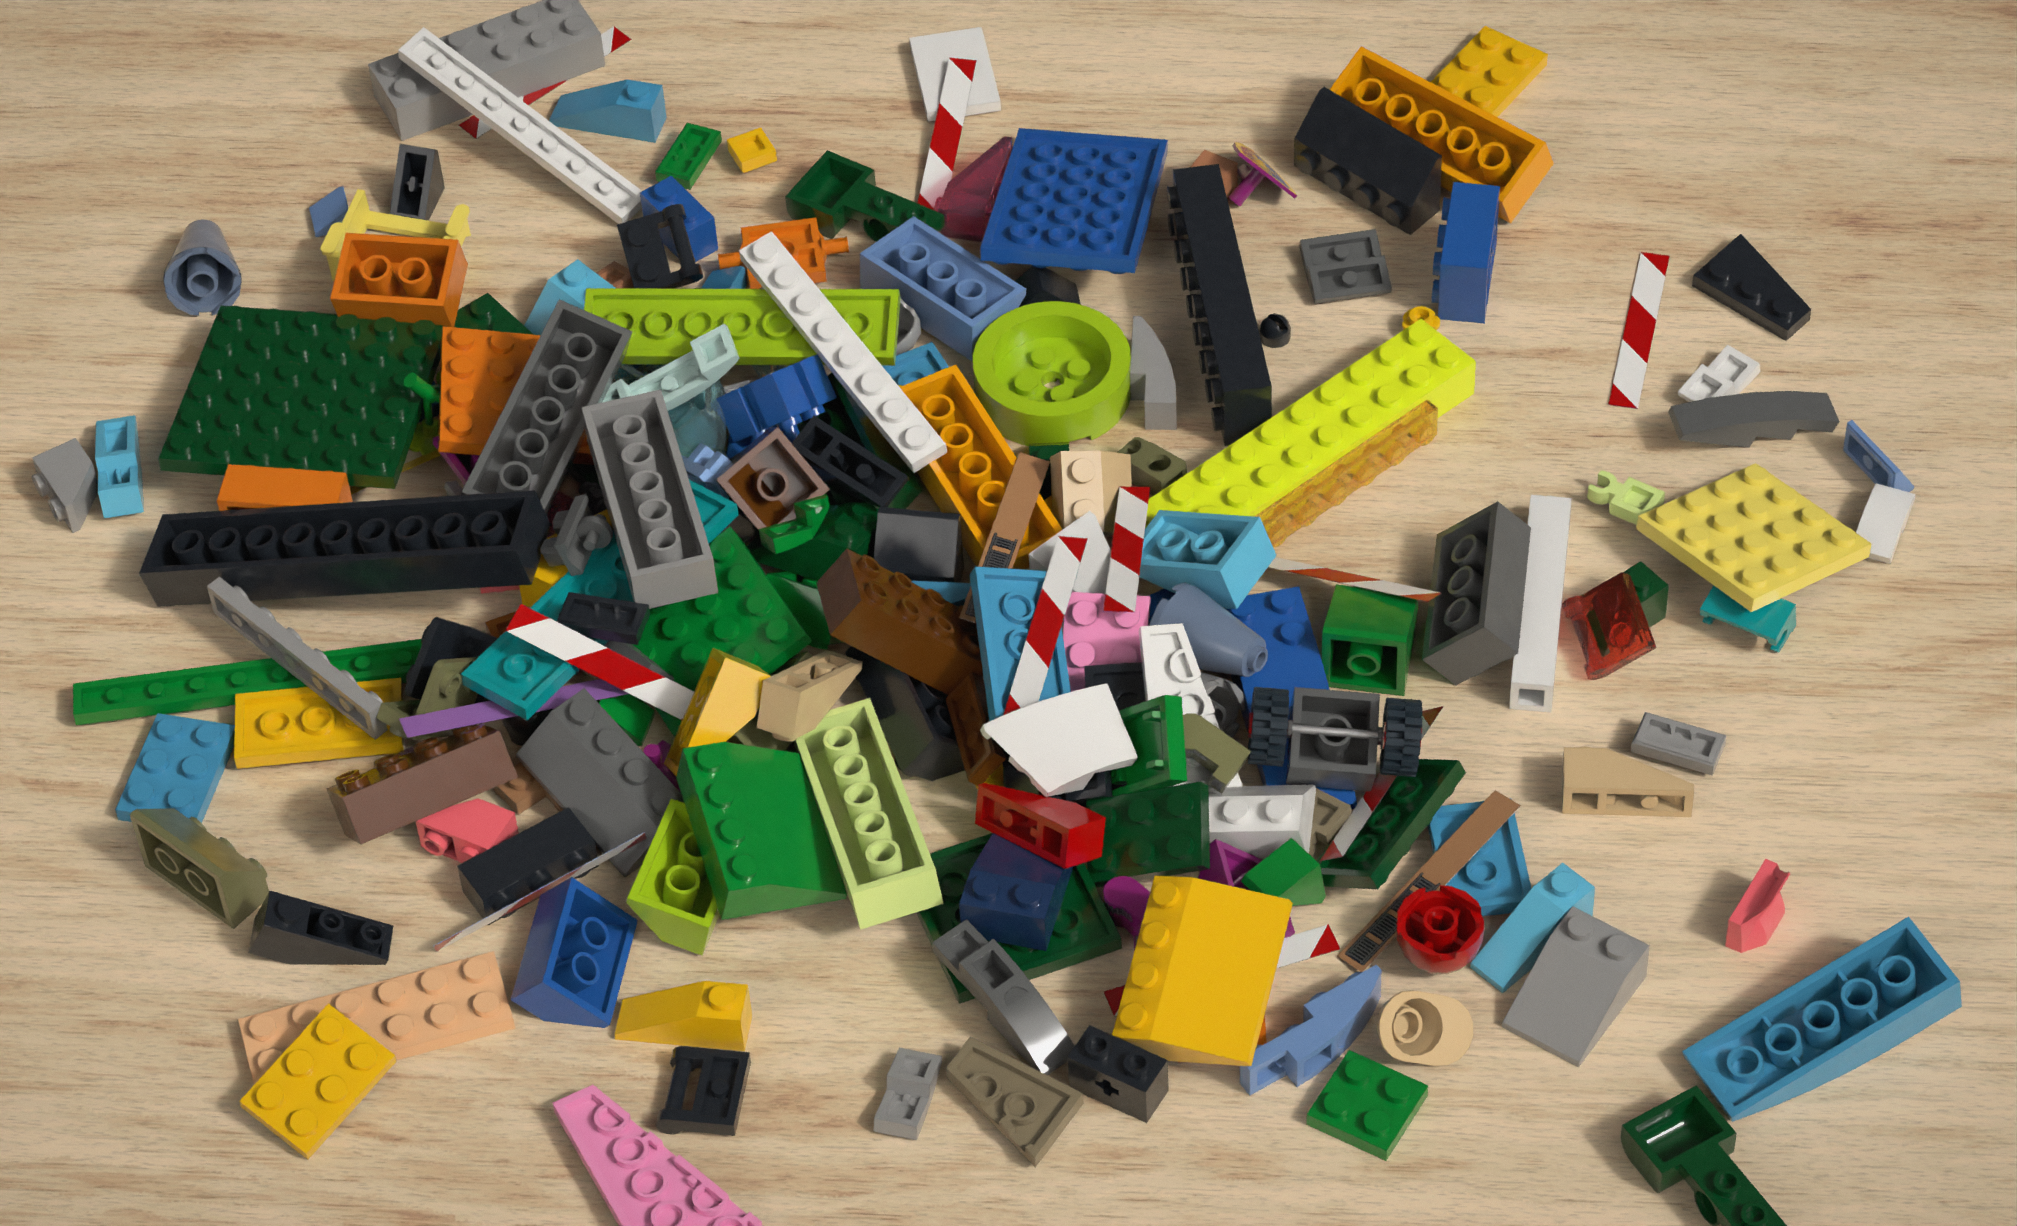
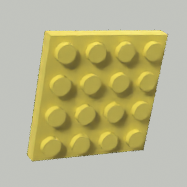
M1756 463L1639 515L1636 526L1639 532L1750 612L1868 558L1871 549L1869 541Z

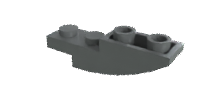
M966 919L932 942L933 953L987 1010V1020L1032 1068L1049 1075L1067 1062V1057L1075 1045L1037 989L994 939L988 942Z

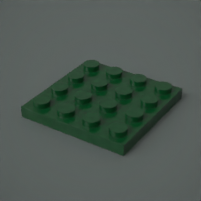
M993 833L930 853L936 869L944 904L916 913L931 945L932 942L961 923L959 903L970 870ZM1084 863L1073 866L1047 951L997 942L1029 980L1122 949V938ZM938 958L958 1003L961 1004L975 999L969 990Z

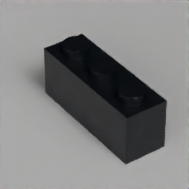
M568 807L458 865L457 868L463 893L484 919L597 858L595 840ZM599 865L576 876L574 879L586 876L591 870L599 867ZM540 896L537 897L536 899H534V900H532V901H530V902L524 904L523 906H521V907H519V908L513 910L512 912H510V913H508V914H505V915L499 917V919H501V918H507V917L511 916V915L514 914L518 909H520V908L526 906L527 904H529V903H531V902H533V901L539 899ZM497 919V920H495V921H493V922H491V923H489V924H487V925H490V924H492V923L498 921L499 919Z

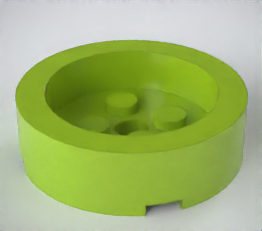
M1060 301L1024 305L1003 314L993 321L983 331L975 345L973 352L975 394L1001 435L1018 444L1029 446V444L1071 442L1088 436L1092 441L1108 432L1120 421L1131 400V352L1127 338L1115 322L1103 313L1090 307ZM1057 379H1060V384H1062L1055 386L1053 389L1044 386L1047 383L1056 382Z

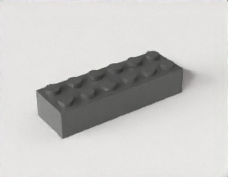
M559 299L461 495L535 490L547 515L586 437L581 407L603 402L625 358L632 331Z

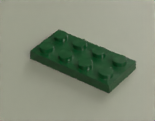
M1419 759L1416 777L1397 776L1344 856L1319 862L1330 846L1329 844L1316 860L1321 867L1324 887L1378 890L1387 881L1389 874L1401 858L1409 852L1411 845L1423 829L1431 823L1433 816L1445 800L1453 794L1455 787L1466 774L1460 761Z

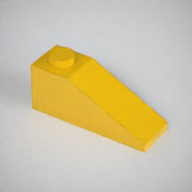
M701 981L624 998L614 1034L615 1040L745 1051L752 1020L748 985Z

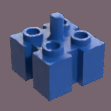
M818 354L722 395L716 398L715 401L734 443L747 437L753 442L770 427H778L792 443L800 433L797 424L812 418L813 415L817 416L826 412L823 404L837 398L822 362Z

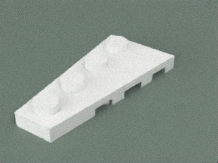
M1183 623L1140 626L1139 641L1146 701L1162 695L1181 696L1183 715L1187 713L1197 714L1219 728L1214 715L1213 704L1210 696H1207L1201 680V672ZM1186 758L1187 781L1177 785L1201 781L1209 786V792H1218L1208 784L1213 773L1193 758ZM1238 773L1224 791L1242 789L1243 785Z

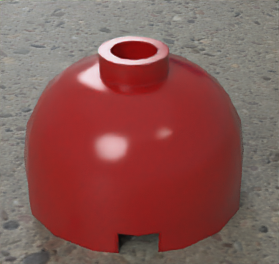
M1440 885V891L1432 890L1426 892L1425 887L1414 891L1403 900L1397 911V940L1404 956L1418 969L1431 974H1449L1459 971L1475 959L1484 938V919L1481 915V907L1478 901L1466 891L1452 886Z

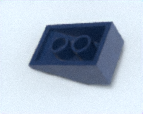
M993 833L970 870L959 903L961 923L967 919L989 941L994 939L1000 943L1047 951L1073 866L1064 869Z

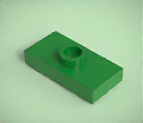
M686 123L656 169V181L660 182L672 176L685 189L691 190L722 142L721 131Z

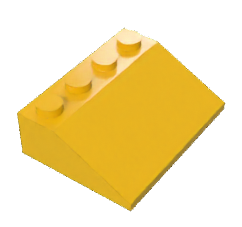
M1154 876L1112 1035L1168 1061L1252 1066L1293 903L1289 899L1194 877Z

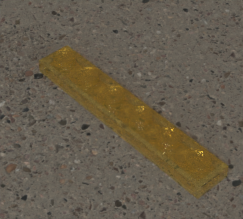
M1425 400L1254 516L1261 518L1272 546H1280L1294 532L1312 524L1319 515L1332 506L1340 505L1347 496L1360 487L1372 483L1376 476L1391 466L1400 464L1407 455L1420 446L1429 444L1437 435L1438 408L1430 401Z

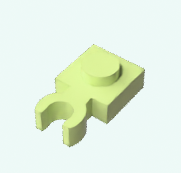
M1600 471L1598 473L1597 485L1604 488H1599L1592 484L1588 486L1587 498L1591 502L1596 504L1609 503V514L1637 525L1639 515L1664 504V491L1631 477H1628L1625 483L1622 484L1617 482L1616 477L1607 471Z

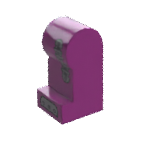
M1119 876L1105 884L1103 890L1104 904L1115 926L1124 927L1133 936L1135 950L1150 891L1131 877Z

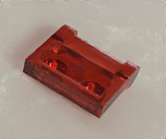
M1621 572L1586 593L1568 598L1562 603L1565 617L1571 619L1586 660L1584 670L1589 680L1604 678L1657 648L1631 576ZM1595 609L1610 651L1604 657L1601 655L1587 613Z

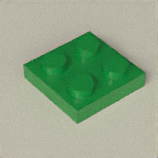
M1348 1050L1307 1113L1306 1125L1387 1161L1428 1097V1085Z

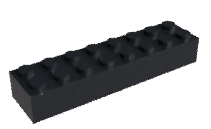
M1219 164L1173 169V186H1167L1169 208L1174 209V213L1168 214L1169 233L1171 237L1177 236L1178 239L1174 240L1176 263H1183L1184 267L1180 268V280L1182 290L1190 292V295H1186L1188 317L1196 319V322L1192 323L1195 346L1201 345L1203 349L1198 352L1201 374L1209 376V379H1205V391L1208 403L1214 402L1215 407L1211 408L1214 431H1221L1224 446H1229L1272 418V385Z

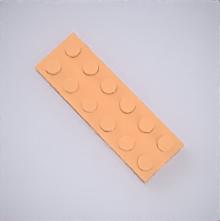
M494 951L238 1019L253 1084L262 1077L328 1003L396 1056V1060L515 1029L514 1019Z

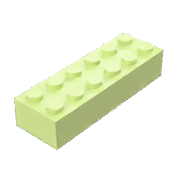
M870 698L829 710L814 730L798 737L794 744L796 752L801 755L860 930L944 904L934 863Z

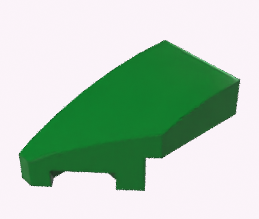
M827 495L793 503L796 519L759 529L761 545L774 554H778L811 540L829 510Z

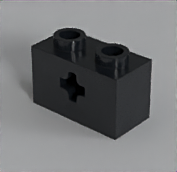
M1091 1025L1088 1026L1067 1057L1070 1087L1145 1123L1149 1121L1169 1091L1167 1059Z

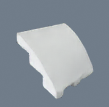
M1107 683L1042 700L985 723L980 729L982 735L987 740L992 737L1010 755L1008 761L1018 771L1025 773L1031 783L1045 797L1083 790L1094 773L1132 766L1138 758Z

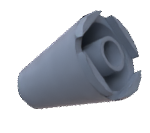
M201 219L193 221L186 227L165 269L164 286L167 298L177 309L199 316V312H212V315L218 313L220 305L232 306L240 295L242 278L220 227L210 220Z
M1186 582L1177 584L1172 588V590L1176 591L1170 600L1162 598L1157 605L1150 621V626L1183 623L1199 669L1250 677L1265 666L1268 658L1265 640L1198 587Z

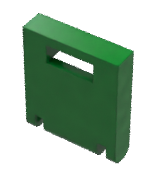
M1162 695L1120 710L1119 713L1138 758L1132 766L1111 770L1112 784H1127L1112 790V796L1171 787L1186 782L1187 769L1182 697Z

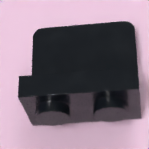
M435 617L424 630L421 639V649L415 663L407 673L405 694L421 700L433 666L438 660L479 657L498 637L471 626ZM478 694L474 704L491 700Z

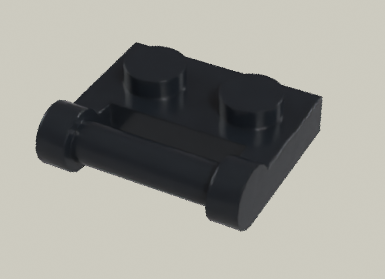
M670 205L660 212L617 224L634 288L675 289L695 283L703 278L701 265L695 262L684 220L687 216L683 205ZM667 226L670 227L681 265L678 271L672 273L659 231L660 228Z
M688 1046L675 1047L670 1061L673 1072L665 1107L658 1113L657 1129L670 1135L678 1134L681 1131L735 1136L751 1066L750 1052ZM696 1068L701 1069L693 1109L682 1110L690 1072Z

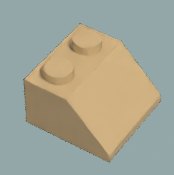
M1098 450L1060 451L1051 456L1052 514L1062 529L1072 524L1088 511H1091L1096 516L1104 536H1113L1119 487H1132L1130 454Z

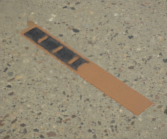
M1019 452L978 567L1013 568L1050 461ZM970 586L959 618L976 623Z
M1495 790L1350 941L1337 957L1358 971L1363 972L1397 937V911L1403 900L1414 891L1425 887L1426 892L1432 890L1440 891V885L1445 886L1521 805Z

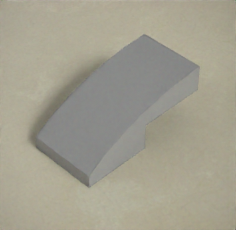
M904 1048L898 1049L887 1074V1090L874 1117V1132L913 1140L918 1139L933 1097L942 1064V1056Z

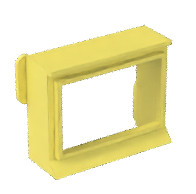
M357 189L342 223L336 222L330 226L321 245V252L327 257L332 280L334 281L345 233L365 234L367 229L414 237L457 239L462 247L465 238L471 236L467 220L470 210L465 204L457 205L448 224L374 212L369 210L365 190Z

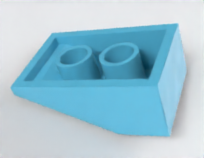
M1159 510L1145 528L1139 577L1173 593H1176V591L1172 590L1175 585L1186 582L1198 587L1223 608L1237 609L1274 560L1276 553L1260 517Z

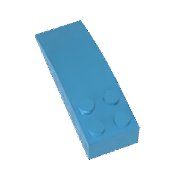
M1908 916L1683 1050L1682 1053L1730 1120L1734 1122L1809 1092L1858 1068L1961 1008L1960 981Z

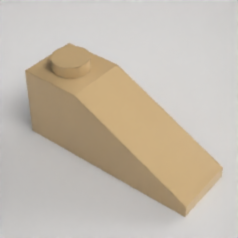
M825 650L763 680L757 728L772 733V737L781 741H795L798 737L814 730L862 670L863 662Z
M1587 746L1564 747L1562 814L1692 817L1693 783L1608 748H1591Z

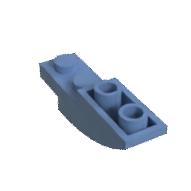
M1377 964L1364 972H1356L1350 975L1344 983L1328 992H1320L1314 995L1303 1006L1302 1024H1294L1284 1030L1277 1038L1264 1045H1257L1252 1066H1240V1084L1246 1092L1252 1095L1286 1075L1298 1087L1323 1071L1349 1048L1365 1028L1381 997L1382 970Z

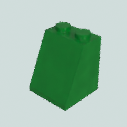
M1336 584L1322 631V664L1329 687L1405 696L1418 621V599L1358 586Z

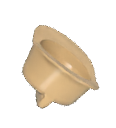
M1415 990L1401 991L1391 997L1379 1010L1378 1015L1372 1016L1371 1020L1376 1025V1031L1384 1050L1391 1057L1404 1062L1431 1066L1450 1065L1460 1060L1468 1051L1474 1036L1473 1020L1468 1009L1459 1000L1446 995Z

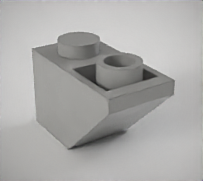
M74 438L32 457L37 472L32 475V480L41 497L48 495L50 498L48 504L54 517L58 522L64 520L72 533L81 529L98 493V481L93 463L77 439Z

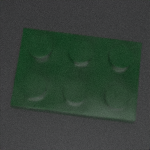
M1203 782L1086 801L1087 809L1106 817L1102 857L1087 862V871L1096 888L1105 886L1109 880L1119 876H1127L1140 881L1152 879L1154 876H1171L1210 869L1209 786Z

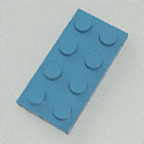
M975 566L970 573L989 721L1004 714L1047 571ZM1062 627L1039 702L1071 692Z

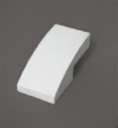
M1727 345L1708 367L1704 364L1700 365L1678 390V396L1688 402H1693L1711 397L1739 394L1760 373V364Z
M1875 484L1856 530L1858 535L1871 543L1868 558L1891 564L1899 537L1904 532L1912 509L1915 494Z

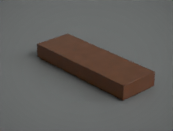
M971 672L945 700L968 782L978 786V784L984 783L1006 760L1004 749L992 737L987 740L980 731L983 724L990 722L983 677Z

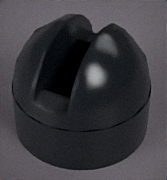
M1273 313L1262 320L1259 328L1261 342L1270 348H1280L1289 343L1291 327L1285 316Z

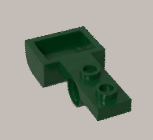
M828 150L785 196L787 212L793 220L816 217L819 232L830 239H833L851 218L861 222L865 233L876 242L913 216L938 232L945 226L944 214L877 187L874 169Z
M1697 1085L1622 1125L1621 1142L1623 1149L1631 1163L1655 1192L1660 1193L1685 1180L1694 1191V1199L1701 1215L1712 1226L1719 1224L1722 1226H1787L1728 1156L1734 1152L1737 1133Z

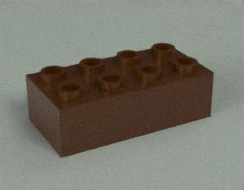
M846 549L816 582L831 636L947 695L971 672L983 677L977 626L974 622L959 618L963 605L958 607L946 601L937 591L933 589L925 590L912 583L903 573H893L880 566L872 557L868 555L861 556L849 549Z
M482 723L452 729V736L438 741L437 737L424 739L413 745L414 752L400 758L398 753H393L374 762L376 768L360 774L359 770H352L336 777V785L326 789L344 834L357 843L364 844L518 778L500 731Z

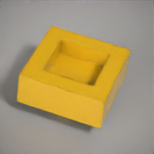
M761 127L727 139L728 151L742 173L777 161L776 149Z

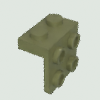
M478 657L438 660L433 666L421 700L381 703L376 718L389 725L391 733L406 739L418 740L430 737L452 736V729L407 738L399 719L474 704L478 693L463 685L461 673Z

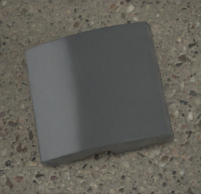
M1376 229L1300 240L1299 248L1315 304L1392 292L1385 255H1381Z

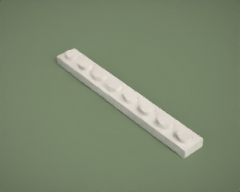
M423 27L398 49L400 60L618 224L629 221L642 209L640 198L642 190Z
M772 231L739 250L740 259L913 473L947 453L946 443Z

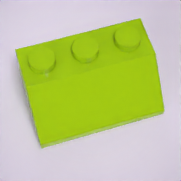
M670 799L626 903L661 941L703 956L720 913L685 803Z

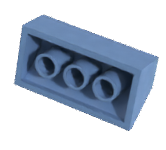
M914 216L860 253L861 289H899L901 299L913 308L918 315L921 328L971 361H973L975 345L983 331L998 317L1018 308L1026 295L1025 287L986 262L981 261V259Z

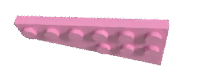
M588 1086L553 1102L554 1112L619 1226H762L761 1220L751 1212L745 1213L729 1200V1194L682 1156L678 1155L676 1157L663 1146L660 1138L651 1131L649 1133L644 1131L631 1120L628 1112L596 1086Z

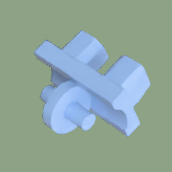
M702 443L696 447L688 458L681 455L688 479L726 499L730 498L715 480L731 463L725 455L718 451L714 452Z

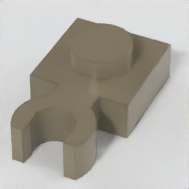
M1317 788L1309 854L1312 857L1315 854L1314 845L1317 841L1329 845L1352 814L1349 804Z

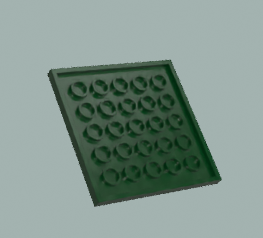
M220 305L158 458L160 470L225 476L228 464L333 471L346 473L349 486L395 489L424 408L423 399L404 385V379L408 374L415 373L432 385L441 359L443 325H435L430 320L408 323L396 322L391 317L372 320L360 319L352 314L338 317L337 314L317 313L314 311L304 312Z

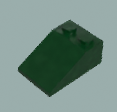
M857 502L829 505V510L821 526L811 540L790 550L774 554L761 545L760 535L758 534L747 548L759 563L818 581L846 549L861 556L868 555L874 559L878 509L871 504Z

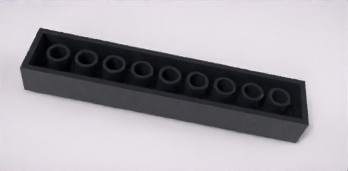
M535 490L162 514L139 574L158 607L211 604L207 585L218 577L222 578L232 587H240L247 594L250 601L532 585L542 554L541 546L544 540L547 539L551 523Z

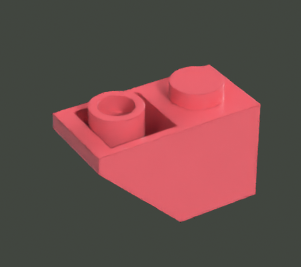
M479 798L452 805L415 821L421 847L433 855H444L461 863L519 834L515 812Z

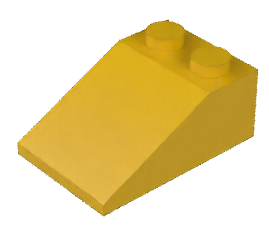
M712 648L664 761V764L675 776H677L683 748L726 742L756 716L760 707L763 680L771 677V675L759 666Z

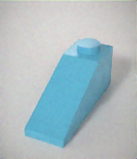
M1561 863L1532 887L1471 962L1470 968L1501 993H1504L1533 968L1550 935L1573 906L1593 916L1595 887L1567 865Z

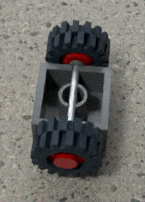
M1254 687L1248 724V750L1251 751L1248 757V764L1283 766L1285 744L1287 738H1289L1286 785H1315V787L1371 791L1376 776L1377 745H1380V774L1416 777L1422 738V701L1387 697L1383 713V727H1378L1380 694L1294 687L1290 705V720H1288V689Z

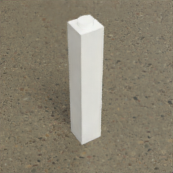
M1541 495L1530 496L1528 525L1531 527L1519 650L1513 659L1509 709L1552 712L1572 498Z

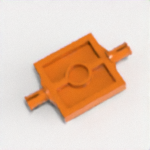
M816 217L741 227L742 244L740 250L772 231L814 283L827 282L825 270L826 255L849 253L847 236L824 240L823 235L818 230ZM739 251L718 253L720 269L743 266L748 275L750 289H764L741 261Z

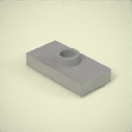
M1645 712L1632 741L1631 752L1713 776L1725 747L1726 735Z

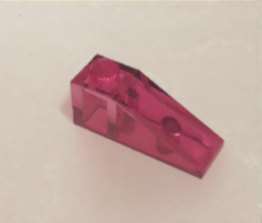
M1004 136L948 182L943 197H937L934 210L944 214L945 226L940 231L942 235L975 242L983 241L1012 151V137Z

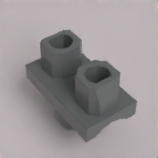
M586 494L575 496L569 510L556 513L553 519V529L557 537L545 539L541 546V553L550 567L565 565L571 576L583 574L592 551L595 548L608 546L613 537V529L607 522L606 517L601 514L594 516L588 506L589 499Z

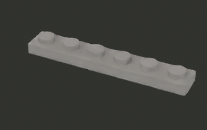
M220 577L207 585L213 611L216 615L376 740L388 730L386 723L376 718L381 703H383L373 691L366 692L362 689L348 671H339L330 664L328 658L321 650L317 648L311 649L302 641L294 629L290 627L284 628L276 621L273 614L263 606L259 608L252 603L240 587H232Z

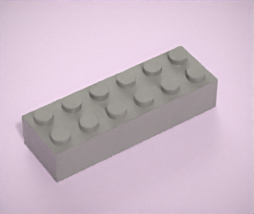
M542 0L439 38L518 98L605 66L601 33L579 0ZM398 53L368 64L374 97L402 141L473 115L400 60Z
M661 389L581 407L588 446L633 601L649 604V609L718 593L713 556Z

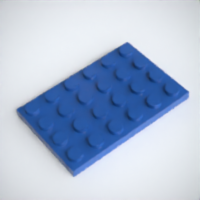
M1019 128L980 247L981 261H992L1000 265L1010 263L1028 264L1038 268L1049 266L1064 267L1075 271H1085L1087 269L1109 271L1113 274L1135 273L1168 153V140Z

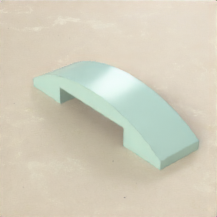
M723 324L690 342L693 351L629 385L622 379L612 383L603 402L661 389L667 411L697 396L724 376L740 359L728 326Z

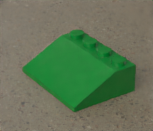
M729 742L682 749L676 778L721 920L847 898V891L800 753Z

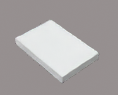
M982 27L909 38L910 50L928 122L936 121L949 57L977 60L965 116L1001 111V101Z

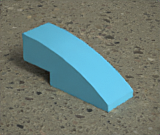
M136 416L96 421L95 460L98 469V495L103 517L111 518L144 512L142 466Z

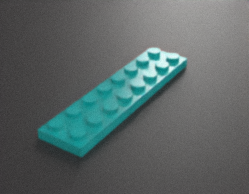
M689 479L708 543H710L738 516L737 504ZM614 532L608 546L595 548L592 551L583 574L571 576L568 571L530 608L557 621L568 592L634 602ZM505 631L461 673L463 685L528 720L580 668ZM590 638L603 646L609 641L597 638Z

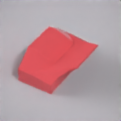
M1764 860L1728 920L1726 947L1743 953L1768 943L1785 914V906L1780 891L1787 881L1790 872L1780 870L1778 864L1773 861Z

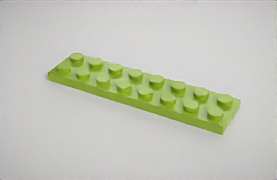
M586 288L585 311L632 331L627 353L622 364L667 365L693 351L691 341L723 324L728 326L740 358L735 365H793L817 354L765 289ZM819 289L882 366H895L901 300L899 289Z

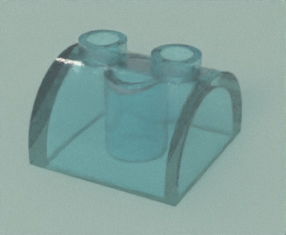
M719 380L697 396L668 411L680 453L687 458L700 443L708 446L714 452L718 451L725 456L727 455V452L723 449L728 437L726 434V420L723 410L716 399L725 395L726 392Z

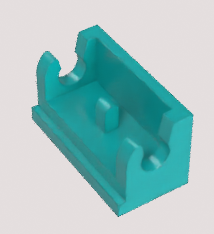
M1713 585L1700 608V615L1704 616L1702 622L1711 625L1717 619L1767 639L1768 643L1772 644L1770 650L1778 653L1796 627V604L1782 598L1750 612Z

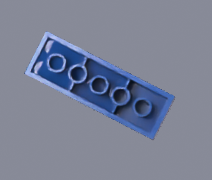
M1299 586L1247 595L1237 609H1226L1265 640L1266 649L1268 650L1267 662L1262 670L1255 672L1250 677L1231 675L1233 683L1243 692L1245 710L1241 712L1247 732L1254 687L1288 689V720H1290V705L1294 687L1330 690ZM1287 738L1285 744L1283 766L1257 765L1263 786L1286 785L1289 738ZM1316 787L1349 804L1351 809H1355L1357 806L1354 790Z

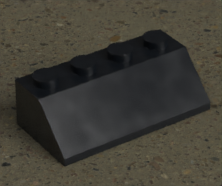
M1326 87L1320 89L1294 138V166L1299 168L1301 172L1309 174L1324 183L1331 190L1339 192L1354 201L1361 208L1367 209L1386 220L1391 226L1397 227L1409 235L1413 234L1440 211L1442 155Z
M850 646L845 652L846 656L863 662L862 670L855 679L860 683L867 699L870 698L885 739L895 755L897 767L908 776H917L929 781H935L965 771L945 700L948 695Z

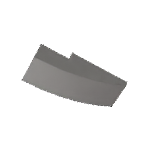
M1133 316L1130 368L1131 400H1144L1145 430H1177L1176 384L1171 363L1153 329L1141 316Z

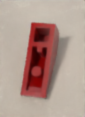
M988 783L978 784L975 814L976 825L1064 869L1102 857L1106 817L1075 802L1045 797Z

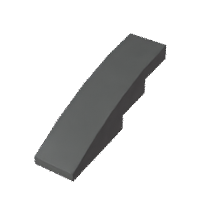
M1774 391L1742 393L1674 405L1668 411L1680 441L1749 448L1756 436L1791 440L1798 429L1833 433L1840 422L1828 394L1819 392Z

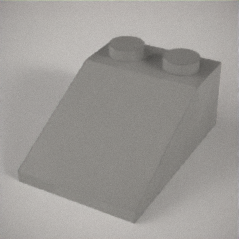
M1573 906L1550 935L1505 1016L1502 1027L1579 1067L1646 978L1650 945Z

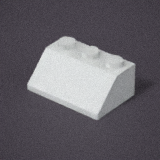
M1315 785L1243 786L1241 790L1224 791L1222 794L1220 792H1209L1210 843L1217 839L1264 860L1292 838L1309 853L1316 794Z

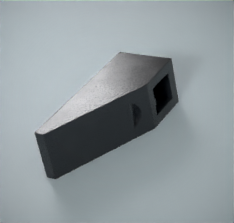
M269 891L254 918L248 953L290 965H386L389 960L394 925Z

